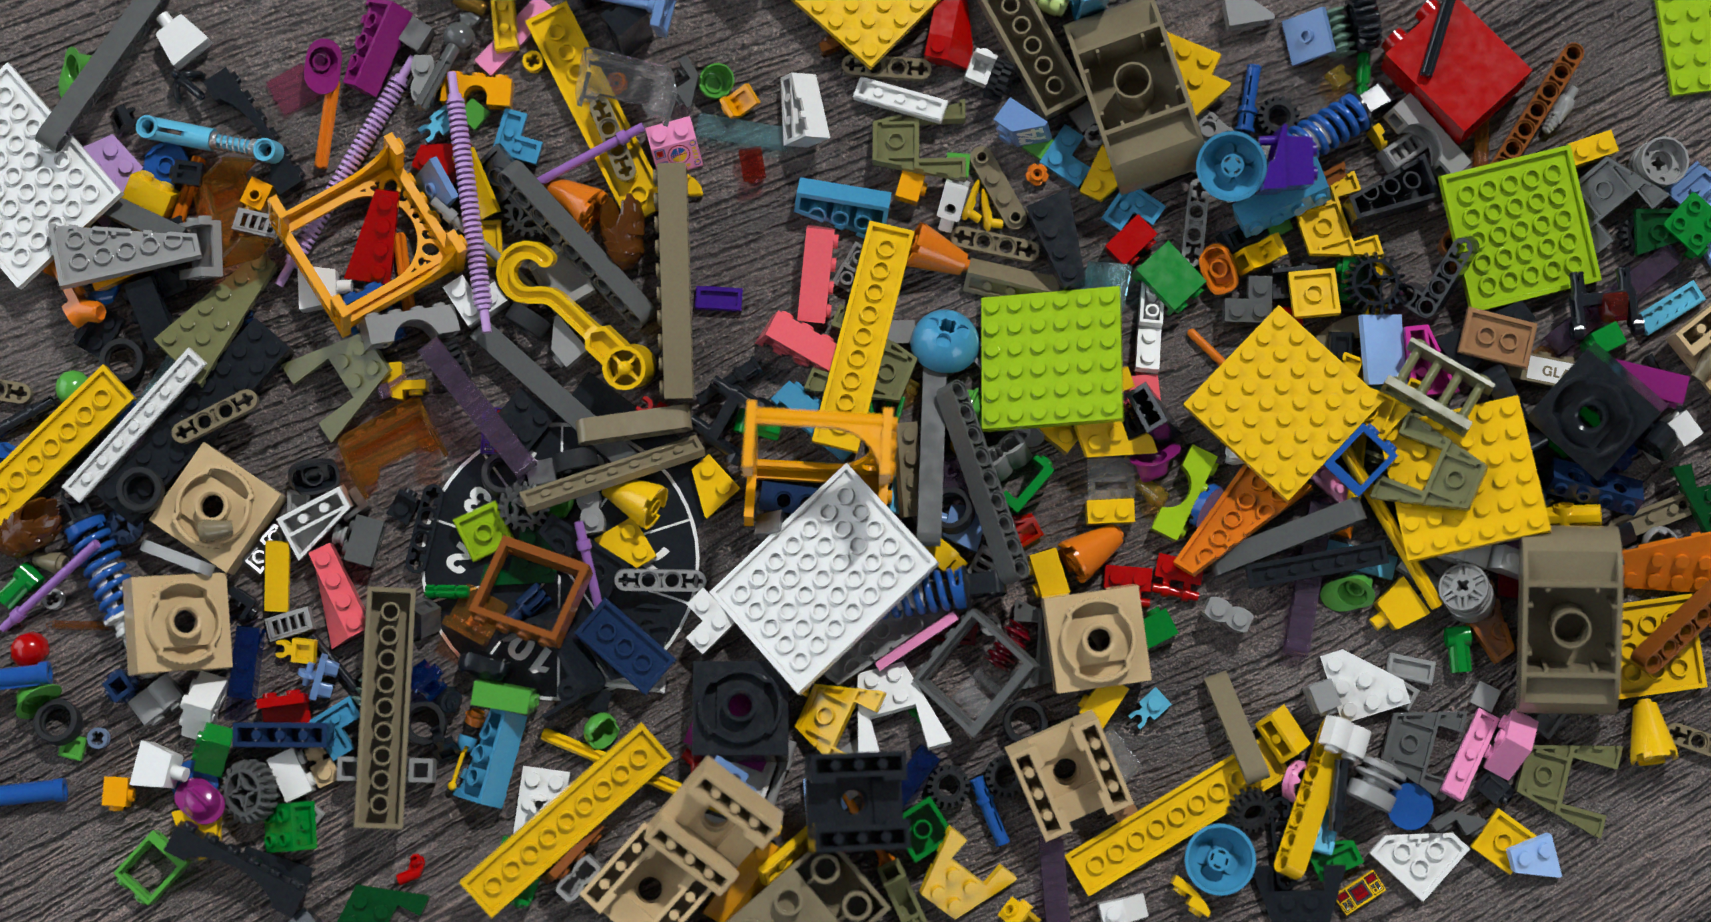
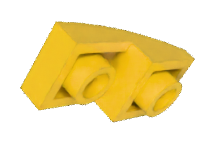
M1174 874L1170 881L1174 885L1172 890L1184 897L1186 894H1189L1185 902L1190 906L1188 911L1200 918L1202 914L1209 917L1211 912L1198 892L1185 880Z

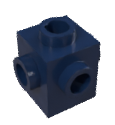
M117 669L107 676L108 679L101 683L106 689L104 690L106 696L115 703L124 702L128 704L137 695L136 693L141 690L138 685L140 683L137 675L128 676V670ZM123 683L128 687L124 691L122 690Z

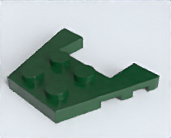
M1692 463L1668 468L1671 476H1674L1679 484L1677 487L1680 493L1685 495L1690 504L1688 507L1702 533L1711 532V484L1696 486Z
M511 501L509 502V509H510V511L512 510V507H513V506L511 505V503H512ZM535 524L533 531L529 527H526L525 532L521 530L518 538L519 541L555 552L538 533L541 527ZM513 555L509 571L501 569L494 585L534 584L535 582L538 584L554 583L558 570ZM485 564L479 585L481 584L489 565Z
M357 884L337 922H390L398 906L421 916L431 896Z

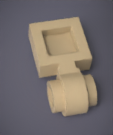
M305 748L304 752L309 761L314 760L317 763L311 766L310 770L319 789L337 781V765L331 757L326 760L324 759V755L327 754L326 748Z

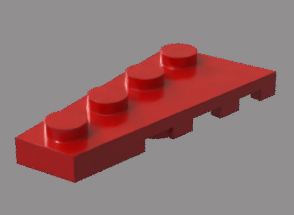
M375 189L344 279L381 282L382 284L392 281L400 191Z

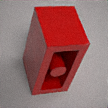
M1137 214L1105 245L1103 250L1122 269L1126 265L1132 267L1140 259L1138 254L1143 249L1147 252L1156 243L1154 239L1158 233Z

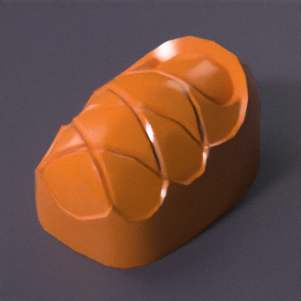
M1214 243L1206 247L1199 257V266L1209 290L1215 295L1225 294L1234 290L1239 285L1235 260L1229 248L1221 243Z

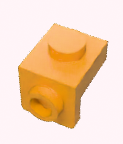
M745 83L729 96L719 99L722 104V111L731 119L741 118L761 103L749 83Z

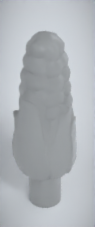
M1571 85L1566 94H1561L1557 98L1545 118L1542 128L1544 134H1550L1571 112L1575 104L1574 97L1579 92L1577 87Z

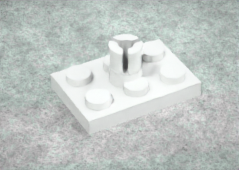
M523 766L513 834L569 786L571 772Z

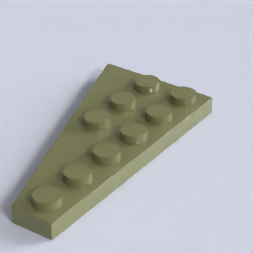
M259 250L155 337V343L174 362L188 348H191L208 364L193 379L202 388L210 371H213L216 367L217 360L222 352L226 351L242 326L244 317L254 307L256 298L261 291H264L276 272L277 265L262 250Z

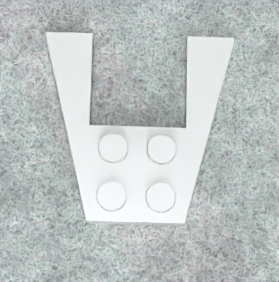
M903 661L888 665L881 671L876 668L858 673V688L880 690L887 693L878 713L858 704V752H879L871 719L915 707L928 751L951 745L950 737L922 691L913 681L914 678Z

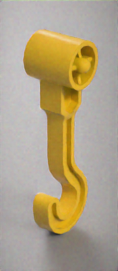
M521 241L513 243L503 251L497 261L496 276L498 285L504 294L516 302L547 304L585 339V349L602 364L603 375L609 385L616 389L629 390L645 386L653 379L656 374L657 364L655 356L650 349L643 345L630 344L611 325L601 326L573 299L558 288L548 286L531 287L522 283L519 279L518 271L520 265L525 260H533L541 267H553L556 264L557 255L551 248L541 242Z

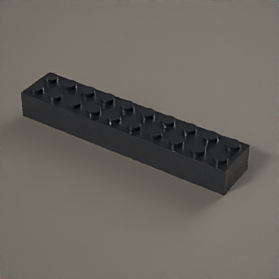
M255 317L228 346L226 351L221 354L217 360L216 367L213 371H210L205 379L206 383L201 388L195 383L96 494L131 525L138 527L150 512L137 513L127 509L120 503L117 497L116 486L122 474L134 467L151 469L161 477L165 486V497L202 443L205 442L211 445L230 423L188 444H181L175 441L172 436L174 425L242 390L249 389L257 394L282 367L281 365L293 355L294 351ZM245 395V400L240 404L234 400L233 403L236 405L238 412L241 411L238 406L242 404L247 405L253 397ZM224 405L220 409V415L223 418L230 417L233 412L230 405ZM202 416L200 418V428L205 429L211 425V418L209 416ZM191 422L190 425H192V428L186 430L182 427L180 429L181 433L178 434V437L181 436L185 439L187 438V432L194 430L195 433H198L199 431L194 427L193 422ZM144 476L132 479L127 487L129 499L137 504H144L150 501L155 492L153 482Z

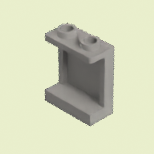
M198 216V218H187V222L179 223V225L186 229H190L191 233L197 234L202 253V259L192 261L191 269L179 270L180 280H206L223 277L221 220H212V216Z
M556 245L551 247L557 255V262L553 267H541L533 260H530L531 262L527 264L539 286L558 288L577 304L596 294L591 282Z

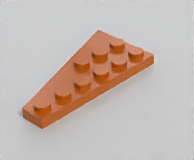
M1244 463L1173 561L1174 565L1191 576H1196L1313 490L1312 486L1305 483L1286 502Z
M1695 532L1691 533V536L1679 539L1672 537L1649 542L1629 550L1622 548V557L1625 562L1623 565V588L1697 592L1711 579V532L1702 534Z

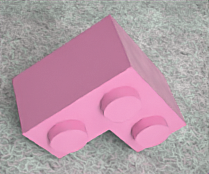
M1514 708L1508 716L1504 715L1498 725L1501 729L1495 737V743L1493 746L1489 744L1483 757L1486 759L1483 768L1509 781L1531 753L1539 722L1523 713H1517V710Z

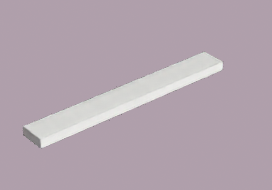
M188 348L66 481L62 488L76 501L81 503L208 363L191 348Z

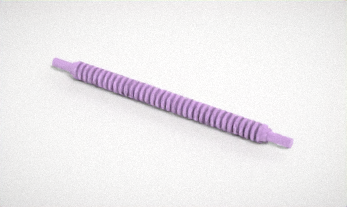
M409 55L399 74L396 73L394 77L391 76L390 80L392 82L388 81L387 83L390 88H384V91L387 93H381L382 97L378 98L380 103L376 102L375 106L377 108H372L375 114L369 113L368 116L370 118L365 120L369 124L363 123L362 126L365 129L361 128L359 130L362 135L358 133L356 137L359 140H353L357 145H350L353 150H347L350 156L345 154L344 158L347 161L342 159L341 163L344 166L339 164L338 168L341 171L336 170L334 172L338 177L335 175L331 177L335 180V182L329 181L331 186L348 178L349 175H353L354 172L352 170L358 171L355 165L360 167L362 163L358 160L363 161L365 159L361 155L366 156L368 153L365 150L369 151L371 149L367 144L371 146L374 144L370 139L376 140L377 137L373 134L379 135L380 132L377 129L382 130L383 126L380 124L385 125L386 123L383 118L388 120L389 116L387 114L391 115L392 113L389 108H395V105L392 103L397 104V99L401 98L399 93H404L402 88H407V77L411 72V63L414 56ZM328 213L305 225L307 229L302 227L301 231L304 234L298 233L301 239L295 238L304 254L308 255L309 253L305 250L306 248L309 250L312 248L309 243L314 245L315 241L312 238H318L315 232L321 233L318 227L324 228L321 222L327 223L324 217L330 218L331 215ZM287 253L285 255L287 258L284 261L286 264L275 281V284L282 288L293 269H297L294 260Z
M450 71L447 72L450 94L446 104L448 105L447 113L452 146H454L452 150L454 152L453 157L455 158V172L458 182L457 186L459 187L458 193H460L459 199H461L460 205H462L460 208L463 211L461 215L463 217L462 222L464 223L463 228L465 229L464 237L468 244L466 252L468 253V267L471 276L470 281L472 282L471 288H473L472 294H474L473 300H475L473 303L477 311L480 312L482 333H491L489 310L493 303L490 293L491 288L489 287L490 282L488 281V266L485 257L481 217L479 216L480 210H478L479 204H477L479 201L476 192L477 187L475 186V172L472 163L473 158L471 157L472 151H470L471 145H469L470 136L468 133L469 128L467 127L465 99L459 93L456 72Z

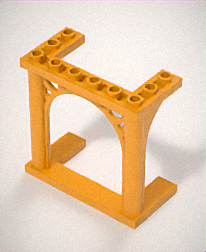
M392 132L384 136L383 149L366 166L287 211L276 195L268 199L269 223L342 338L351 334V328L359 324L365 318V315L374 312L379 313L452 271L455 274L464 271L467 254L466 247H468L462 234L458 235L455 229L450 232L443 230L440 225L441 219L435 210L431 211L427 205L429 204L428 198L423 191L419 192L416 188L417 182L411 173L407 174L403 166H405L404 150L406 148L399 137L396 138ZM393 180L397 184L396 191H400V194L403 191V198H407L404 202L399 200V208L408 215L416 230L417 250L410 266L400 276L346 306L339 293L333 297L330 295L292 235V232L352 200L373 198L374 191L371 190L372 187H376V184L380 182L379 189H384L385 184ZM416 213L419 217L413 218L412 215ZM427 231V235L431 238L425 239L422 233ZM428 244L434 245L439 249V253L428 255L423 252L422 248ZM422 258L423 260L428 261L430 263L426 264V262H424V264L420 266L418 261Z
M747 400L742 475L747 477L744 526H754L757 480L826 483L845 465L842 463L758 459L757 425L827 428L841 430L857 436L869 446L870 450L861 459L847 464L850 465L886 506L887 504H892V490H888V485L893 483V476H895L898 417H893V408H884L883 414L764 408L757 407V400Z

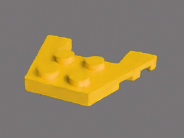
M1351 171L1346 177L1330 186L1331 200H1328L1321 206H1315L1299 216H1295L1309 256L1363 257V254L1367 252L1371 257L1373 252H1377L1378 257H1381L1384 254L1378 235L1353 241L1339 199L1361 191L1355 171Z
M1344 352L1343 363L1358 376L1362 368V358ZM1410 377L1407 385L1415 389L1419 387L1422 381ZM1371 388L1384 401L1363 423L1366 426L1369 423L1372 424L1380 432L1377 436L1384 441L1413 408L1386 393Z
M1127 366L1123 367V391L1135 387ZM1122 422L1074 425L1084 457L1151 454L1157 452L1153 437L1147 432L1128 440Z
M814 684L795 724V728L822 754L845 753L837 749L836 746L856 704L858 703L878 713L887 693L880 690Z
M949 825L945 831L946 836L943 843L939 844L938 854L934 863L930 864L919 892L953 919H957L1015 882L1017 877L999 863L991 874L982 881L955 861L952 857L965 844L967 839Z

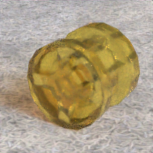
M1343 64L1338 65L1323 76L1326 81L1330 82L1333 92L1341 89L1353 80L1350 75L1346 74Z

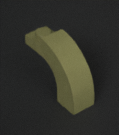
M897 858L876 868L900 921L927 922L899 859Z

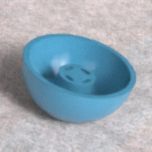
M1226 131L1211 137L1202 146L1197 157L1196 170L1201 185L1210 195L1223 201L1234 202L1250 197L1260 188L1265 179L1267 160L1262 147L1254 138L1242 132Z
M942 309L928 313L918 321L911 334L910 346L913 355L918 358V362L932 371L940 373L961 371L974 362L979 352V336L974 324L965 315L954 310Z
M1213 824L1202 828L1190 839L1185 851V867L1190 879L1201 890L1213 895H1229L1242 889L1250 881L1256 866V854L1250 839L1238 828L1227 824Z

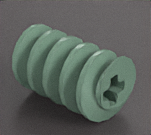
M1346 6L1326 10L1336 52L1328 54V57L1331 58L1346 57L1357 52V50H1350V47L1355 45V41H1348V38L1353 36V33L1345 31L1351 27V24L1343 23L1344 20L1349 18V15H1341V12L1347 9Z

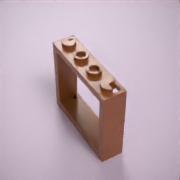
M503 535L469 608V612L473 620L480 622L483 626L490 624L495 626V629L500 632L508 633L510 631L516 633L517 637L523 640H536L545 648L546 646H553L560 649L591 580L593 571L590 564ZM508 554L576 577L552 632L483 608Z

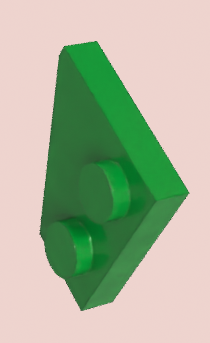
M1335 840L1332 856L1312 851L1309 860L1320 883L1324 881V864H1346L1345 871L1364 863L1355 842L1352 840Z

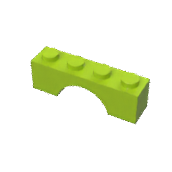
M1193 444L1189 447L1180 466L1188 479V494L1185 500L1177 506L1161 507L1149 529L1150 531L1173 542H1176L1178 538L1183 539L1188 529V526L1185 525L1188 517L1193 518L1191 516L1192 507L1201 492L1207 490L1208 484L1205 482L1208 476L1213 477L1219 464L1216 463L1218 456Z

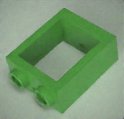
M476 680L474 681L470 705L529 714L535 708H538L540 695L537 694L536 688L496 681Z
M152 830L114 872L118 877L116 881L125 889L129 887L135 893L134 898L142 905L154 904L193 862L189 857L184 862L163 851L169 839L159 830ZM154 844L177 867L151 894L128 871Z

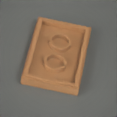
M1468 307L1457 353L1527 370L1538 324Z

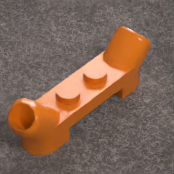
M53 260L42 271L58 280L55 261ZM83 286L63 290L68 302L61 307L68 320L75 327L80 328L87 322L100 323L104 320L106 316L105 306L101 302L87 300L84 295L86 291Z

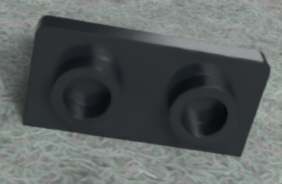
M106 308V316L102 322H87L83 327L77 329L74 334L75 340L73 344L99 358L101 350L108 342L117 338L127 320Z

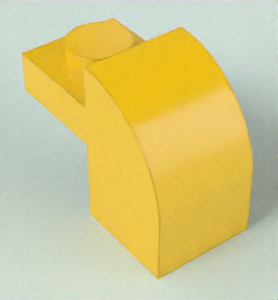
M1279 232L1256 244L1244 247L1232 255L1241 277L1280 260L1279 258L1288 254Z
M387 362L393 371L381 384V387L390 397L397 401L406 402L407 392H409V396H422L423 392H429V382L426 379L405 380V364L402 362Z
M942 538L940 547L924 546L940 563L937 568L944 574L947 568H951L955 577L954 570H958V567L968 564Z

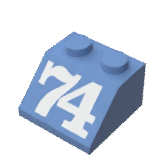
M1011 97L994 118L999 139L1007 145L1012 143L1016 147L1047 142L1052 138L1048 122Z

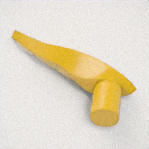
M977 179L965 203L962 212L963 220L970 218L978 223L982 218L981 214L973 210L976 205L980 179Z
M982 188L983 226L987 232L991 228L1002 229L1003 220L992 218L985 188Z

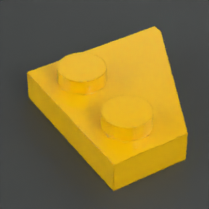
M710 454L691 469L703 513L707 519L740 490V487Z

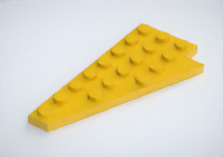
M1167 32L1197 118L1232 86L1231 82L1213 75L1222 56L1218 52ZM1103 143L1079 191L1080 194L1100 203L1118 188Z

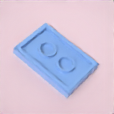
M1402 314L1359 315L1364 383L1368 386L1383 385L1388 375L1397 376L1406 362Z

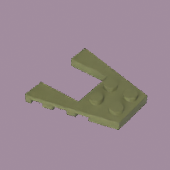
M965 99L959 100L960 103L947 106L941 124H966ZM902 114L873 121V165L966 182V157L919 159L920 125H936L938 123L909 115L902 117Z
M842 304L839 305L831 323L832 328L840 331L846 308ZM887 339L872 399L900 403L918 358ZM813 367L804 390L824 393L829 373Z
M361 333L281 365L293 385H295L330 360L347 386L353 398L319 423L331 443L339 439L338 436L344 429H347L353 421V417L359 410H362L369 397L377 391L393 371L379 349L365 351Z
M1408 412L1399 434L1441 450L1440 456L1424 491L1379 475L1370 494L1371 499L1469 511L1488 470V466L1463 448L1461 449L1446 436L1435 431L1430 425L1424 421L1422 422L1411 412Z
M1533 745L1531 753L1519 768L1514 791L1590 835L1601 839L1606 815L1562 804L1573 758L1618 770L1623 746Z

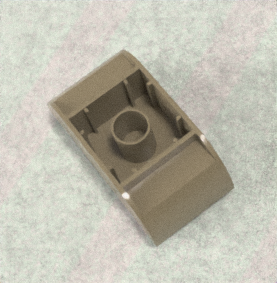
M1133 0L1063 25L1121 196L1196 170L1197 157L1205 143L1155 0Z
M1550 526L1551 532L1522 537L1519 539L1517 713L1615 715L1619 703L1621 682L1623 559L1618 526Z
M807 851L726 922H876L891 907L843 851L808 853Z

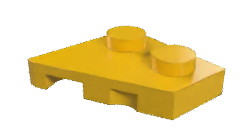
M631 518L594 539L595 542L637 569L657 557L641 528Z

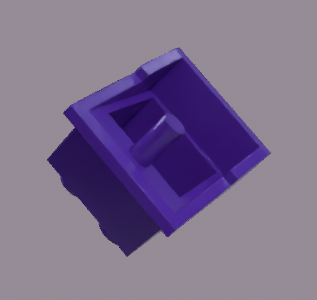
M1288 124L1282 125L1274 132L1273 136H1258L1260 146L1270 145L1267 157L1265 179L1260 188L1255 192V195H1276L1282 191L1306 190L1314 185V181L1318 179V168L1314 166L1313 157L1317 156V144L1313 142V136H1288Z

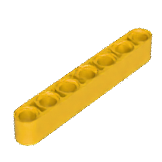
M1325 719L1319 727L1274 862V868L1277 872L1295 880H1299L1305 874L1332 793L1334 759L1343 760L1341 753L1328 752L1324 750V745L1318 743Z

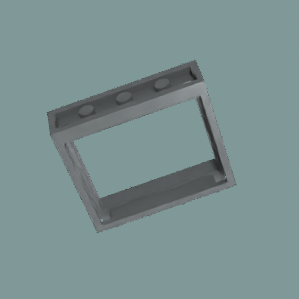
M979 609L968 610L965 615L960 617V624L947 632L945 642L932 650L930 660L918 667L917 675L913 679L927 695L973 738L982 736L1041 666ZM977 621H979L1024 664L977 720L974 721L942 692L930 678Z

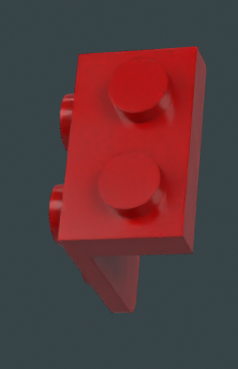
M300 689L288 690L284 696H277V692L262 694V699H256L257 709H262L263 722L310 723L309 694L301 693Z

